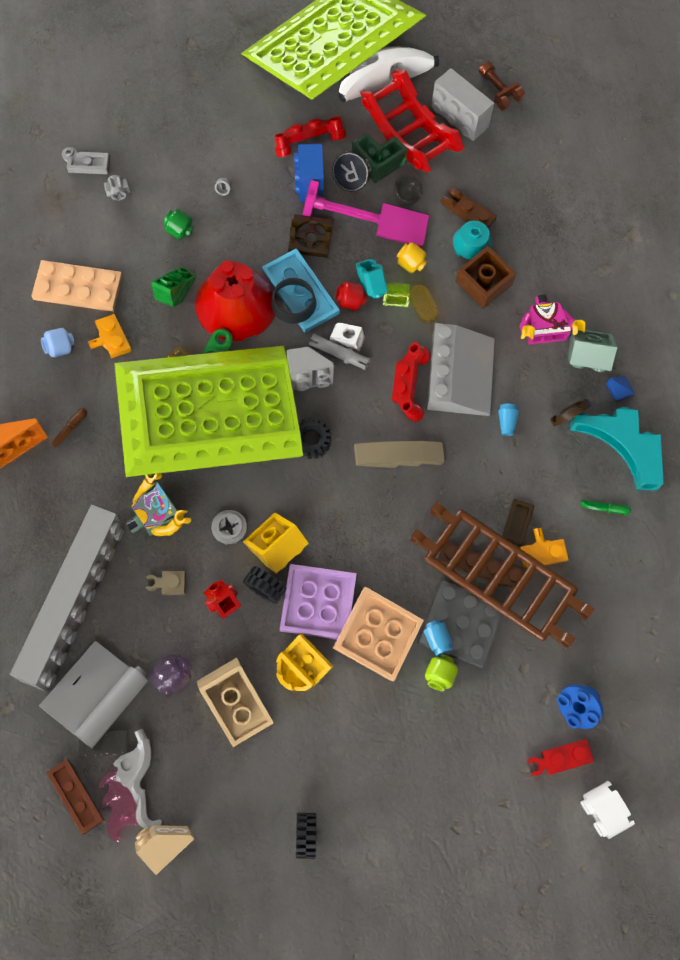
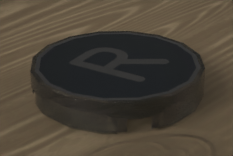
M353 150L340 154L333 162V179L345 191L355 192L367 185L371 176V168L367 158Z

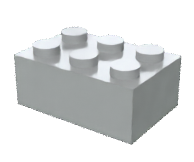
M450 68L435 81L431 107L436 113L442 115L449 124L458 128L464 136L474 141L489 128L494 102Z

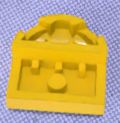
M300 634L277 657L276 675L279 682L288 690L305 691L319 683L334 666L303 634Z

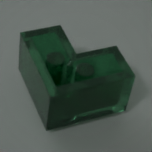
M366 133L352 142L351 153L363 159L367 166L368 176L374 183H377L406 164L408 149L396 136L379 146L370 134Z

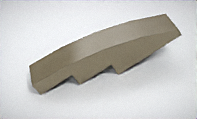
M387 441L354 445L356 466L396 468L398 465L418 467L421 464L441 465L445 462L442 442Z

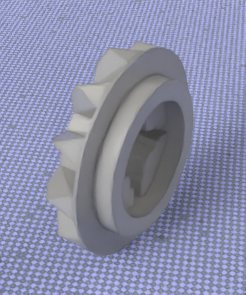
M225 510L215 516L211 529L217 541L226 545L236 544L239 540L243 539L247 531V524L245 518L239 512ZM226 520H228L230 525L236 526L233 528V535L228 530H223L226 528Z

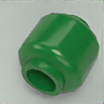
M180 209L170 210L163 221V225H165L164 230L178 240H181L184 236L189 237L194 229L191 225L193 219Z

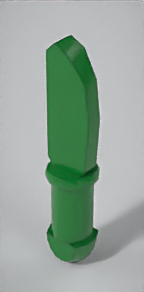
M582 500L580 504L587 509L607 511V513H617L625 516L631 512L630 507L627 505L622 506Z

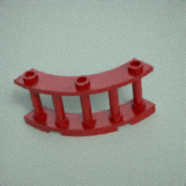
M393 71L391 73L392 83L375 94L370 91L360 92L363 98V106L369 111L374 122L384 135L387 144L393 147L416 169L430 172L431 169L428 161L447 149L455 152L465 149L459 131L448 127L444 123L439 125L427 106H421L416 98L418 93L407 71ZM398 90L403 103L388 113L383 114L377 101ZM410 110L416 120L396 132L388 121L402 112ZM419 127L424 128L429 135L416 144L410 146L402 139ZM433 141L440 143V145L426 154L419 151Z

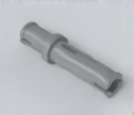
M315 333L312 335L311 339L313 341L309 342V346L342 359L346 364L351 363L365 371L369 365L367 363H370L371 358L356 353L355 349H347Z

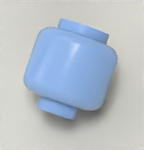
M64 328L46 331L44 337L41 338L45 354H49L51 357L69 354L72 346L75 344L73 335L67 333Z

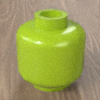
M447 655L434 657L430 660L425 672V679L431 688L445 691V689L453 686L458 673V667L453 663L454 660Z

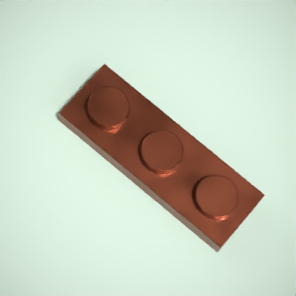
M69 759L64 760L46 772L82 835H85L105 821Z

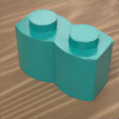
M373 259L356 263L360 285L364 287V291L373 298L384 296V293L388 292L383 266L377 264Z

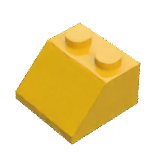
M273 513L243 541L264 565L275 573L285 568L287 563L300 554L303 548L309 544L295 524L277 513Z

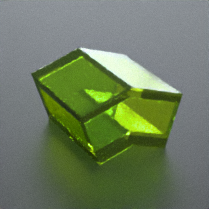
M387 283L388 292L384 293L383 305L408 307L410 284Z

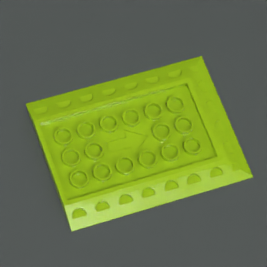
M315 0L241 54L313 100L427 15L400 0Z
M284 346L115 363L126 477L303 456L300 429Z

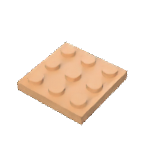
M364 587L333 649L388 680L395 681L424 620L371 589Z

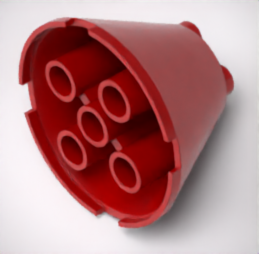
M224 261L201 283L197 290L195 311L200 324L211 335L218 329L228 330L232 335L233 342L244 341V339L254 335L258 336L269 327L274 319L275 314L271 307L274 288L266 277L252 268L239 262ZM224 336L219 337V339L226 341V338Z

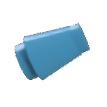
M501 404L498 410L501 435L513 436L519 410H517V405Z

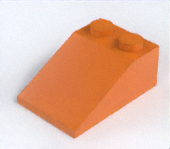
M36 418L0 424V469L48 438Z

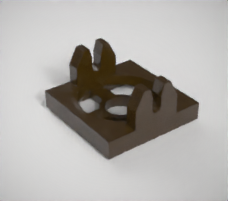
M294 214L290 227L288 252L297 249L302 255L328 258L334 220ZM310 224L309 230L304 233L297 232L302 225ZM316 225L324 229L325 235H319L315 231ZM313 233L317 238L315 241L310 242L306 240V235ZM297 239H303L306 247L299 244ZM317 242H324L321 246L312 248Z

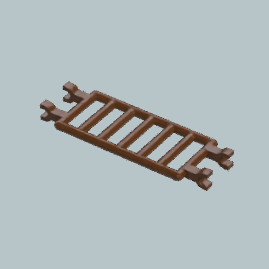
M436 501L431 508L430 514L447 523L446 528L435 543L418 529L413 532L410 539L411 542L428 551L424 560L539 641H545L550 635L568 649L576 638L555 626L566 608L569 606L585 620L595 610L590 605L574 597L578 591L577 587L466 511L461 509L453 515ZM463 520L473 528L447 565H445L435 557ZM481 532L490 538L491 541L464 578L455 572L454 569ZM500 545L509 551L510 554L483 591L474 585L473 581ZM519 558L529 566L502 604L493 598L492 594L516 559ZM537 570L548 579L521 617L510 609ZM556 583L567 592L543 628L539 630L529 622Z

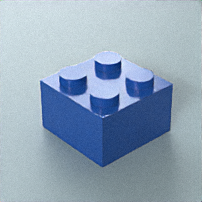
M322 144L298 145V153H294L295 194H299L300 202H305L311 180L319 182L318 196L323 197Z

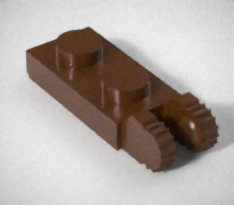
M452 187L448 190L449 196L453 199L447 196H443L441 199L444 206L466 222L479 221L489 229L496 220L497 215L469 197L463 196L461 191Z

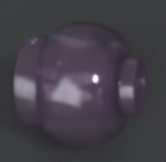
M167 654L156 662L153 671L149 674V678L163 695L170 697L173 693L183 691L190 684L192 676L190 670L192 666L182 655Z

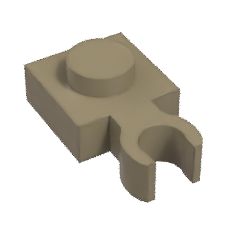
M162 571V578L148 575L146 579L154 580L155 584L151 587L146 586V589L148 591L162 589V595H185L186 573L185 571Z

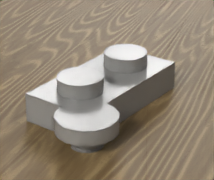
M67 147L62 151V157L67 162L68 173L108 174L109 153H78L73 147Z

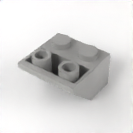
M309 347L287 350L292 390L305 391L311 387L325 388L333 384V362Z

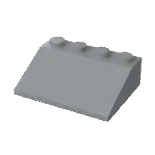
M435 323L432 337L427 410L490 416L495 338L457 325Z

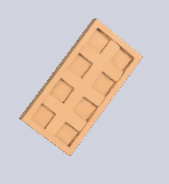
M41 260L32 298L38 301L114 312L123 275L119 271Z

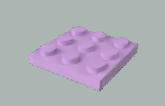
M290 564L280 632L337 640L351 613L357 573Z

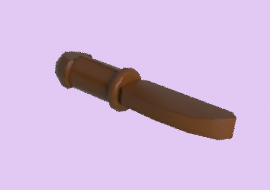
M80 408L70 421H67V425L52 442L55 448L87 416L85 408Z

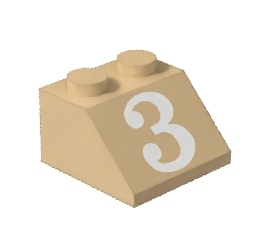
M153 825L150 829L144 828L136 836L135 849L137 855L157 875L194 840V837L188 826Z

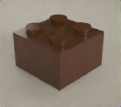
M487 246L458 269L455 282L484 309L513 285L517 273Z

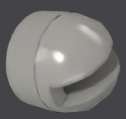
M219 178L215 184V191L219 195H227L231 190V182L227 178Z

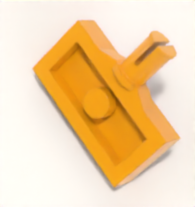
M115 314L95 321L99 331V338L88 341L91 350L103 345L108 350L111 359L131 352V347Z
M542 528L533 529L536 539L534 544L520 547V549L545 566L569 560L564 539L545 540ZM522 561L523 567L527 568L529 565Z

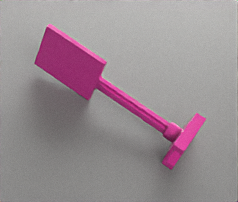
M311 180L302 215L311 216L314 208L334 211L377 223L376 236L406 244L413 242L420 248L423 247L429 215L385 203L382 205L381 214H376L328 201L318 196L319 182Z

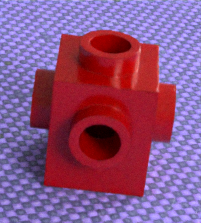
M222 579L211 584L203 592L207 598L204 603L211 613L216 611L222 619L241 607V604L235 597L238 595L231 583L226 585Z

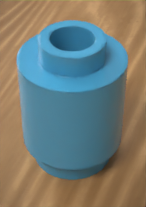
M439 620L428 623L424 634L432 652H435L436 656H440L452 651L453 641L445 622L440 623Z

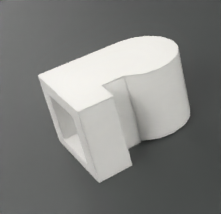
M343 323L335 324L330 336V341L346 348L355 349L356 353H359L365 339L362 327Z

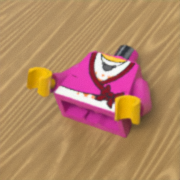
M539 295L535 298L536 305H532L529 312L524 314L519 325L522 333L521 339L528 336V345L565 341L568 339L571 330H573V335H577L578 330L584 333L586 327L585 321L575 320L565 309H562L560 303H549L547 295Z

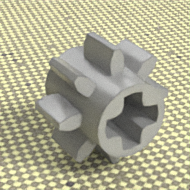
M112 175L108 178V182L104 183L107 197L111 196L113 200H123L126 197V193H130L127 179H123L120 175Z

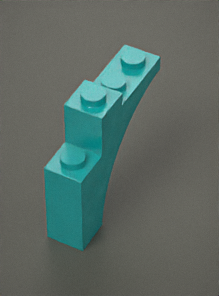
M622 407L616 409L612 417L608 414L589 416L587 413H580L572 418L570 431H578L595 436L609 444L622 456L631 470L636 490H658L664 484L661 435H655L652 432L639 434L638 410Z

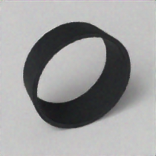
M288 278L278 283L275 287L271 307L277 318L286 323L296 324L306 321L313 315L316 309V298L309 283L299 278ZM299 285L310 291L312 301L304 311L288 313L280 309L276 304V293L285 286Z

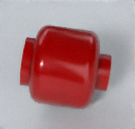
M346 281L338 286L335 300L338 301V305L341 308L357 311L361 305H365L367 294L364 293L362 285Z

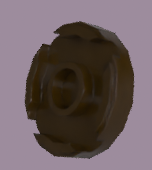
M585 398L583 401H578L561 410L560 415L557 417L556 415L552 416L550 421L554 427L584 412L591 404Z

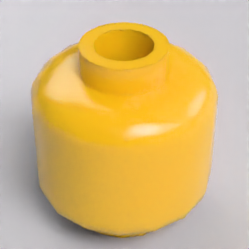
M413 242L405 243L396 255L398 257V264L409 273H414L416 270L421 271L427 263L425 260L426 252Z

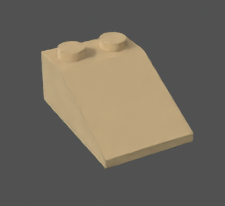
M238 658L233 659L197 681L201 694L233 747L274 723Z

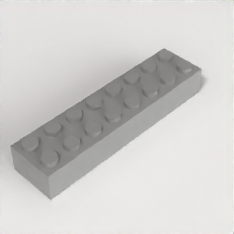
M94 505L90 506L11 670L10 675L46 692L55 683L57 668L64 663L67 655L65 651L68 645L72 644L75 640L77 633L75 630L78 623H82L86 616L85 608L88 602H92L95 597V587L98 581L101 582L105 575L104 568L106 563L111 561L114 556L115 549L113 548L116 542L120 541L123 537V525L117 514Z

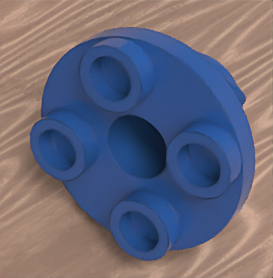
M572 684L564 688L557 697L559 709L565 717L567 724L572 728H593L603 717L600 695L591 686Z

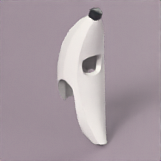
M384 47L352 70L350 76L341 82L339 99L347 102L360 97L361 91L374 92L383 89L392 83L391 73L395 70L407 71L409 78L420 75L433 67H438L439 56H432L425 51L410 47Z

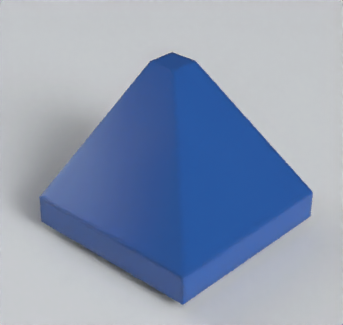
M626 376L612 377L606 383L615 402L635 394Z

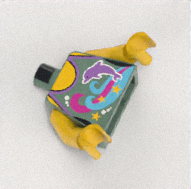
M162 473L155 474V476L153 474L145 475L146 478L140 485L131 505L136 516L127 521L126 525L132 534L144 527L149 536H171L183 524H189L191 518H184V514L188 511H177L159 483L154 482V480L162 478Z

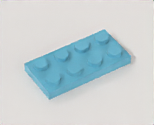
M297 249L262 266V272L274 289L278 283L288 278L302 279L312 287L316 298V309L309 319L298 323L304 333L340 314L339 308ZM288 285L277 292L290 313L304 311L312 301L310 291L299 285Z

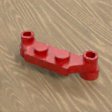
M334 116L330 120L312 119L306 124L292 125L284 133L274 135L276 156L286 157L292 153L290 144L330 132L331 139L335 141L344 139L346 131L342 125L341 117Z
M414 342L409 346V351L403 359L396 363L392 401L399 404L408 419L412 422H418L424 416V409L414 402L419 364L424 365L429 362L431 352L425 346Z

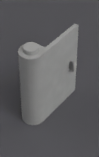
M94 641L42 701L39 707L87 746L93 748L148 682L145 678L148 674L139 666H136V668L128 667L97 641Z

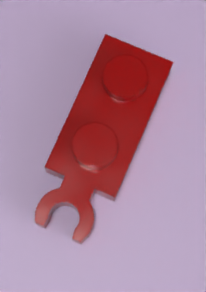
M587 739L541 752L543 759L533 757L527 760V764L534 762L538 765V770L532 772L531 776L540 775L544 769H546L548 775H552L594 762Z

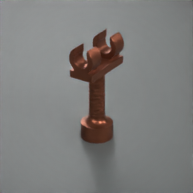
M487 61L479 68L478 72L483 78H489L500 91L495 95L494 102L503 111L510 104L508 99L510 95L518 102L523 99L522 96L525 95L522 87L518 86L517 82L506 87L494 73L495 67L493 64Z

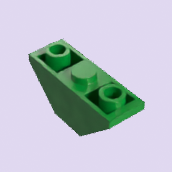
M180 267L152 281L151 286L155 300L172 307L179 305L183 302L194 283L196 275L191 274L188 269Z

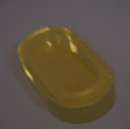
M423 285L413 286L409 292V300L419 320L424 323L434 322L438 316V308L428 288Z

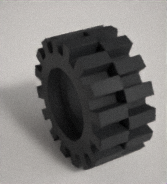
M308 417V421L305 418L302 419L301 424L298 422L303 450L302 457L304 458L306 455L307 459H311V456H314L317 459L318 455L323 456L325 451L329 450L331 443L330 428L326 426L324 421L319 422V418H316L315 421L312 420V417ZM307 432H316L320 436L319 442L315 445L306 444L303 437Z
M253 566L243 580V583L251 591L274 604L278 603L287 589L278 578L273 577L272 574L257 566Z
M297 813L296 859H315L316 813Z

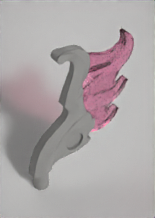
M144 729L134 732L138 740L137 747L133 751L120 756L114 762V766L118 767V771L107 773L100 781L99 788H103L105 784L110 786L102 800L101 809L104 810L107 805H110L112 808L111 816L107 822V833L112 840L117 842L120 841L118 832L125 826L140 825L143 828L147 827L150 829L153 825L163 824L161 819L152 821L148 818L146 790L141 787V780L150 767L152 759L150 739H147Z

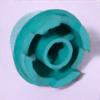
M469 221L460 227L453 236V246L458 257L462 256L465 259L471 260L487 246L492 249V237L489 229L482 222Z

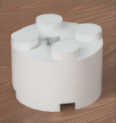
M606 781L584 794V800L580 803L587 815L592 814L596 822L593 825L600 837L606 836L610 839L635 825L634 820L628 821L627 817L631 814L616 790L611 792L608 787L612 784Z

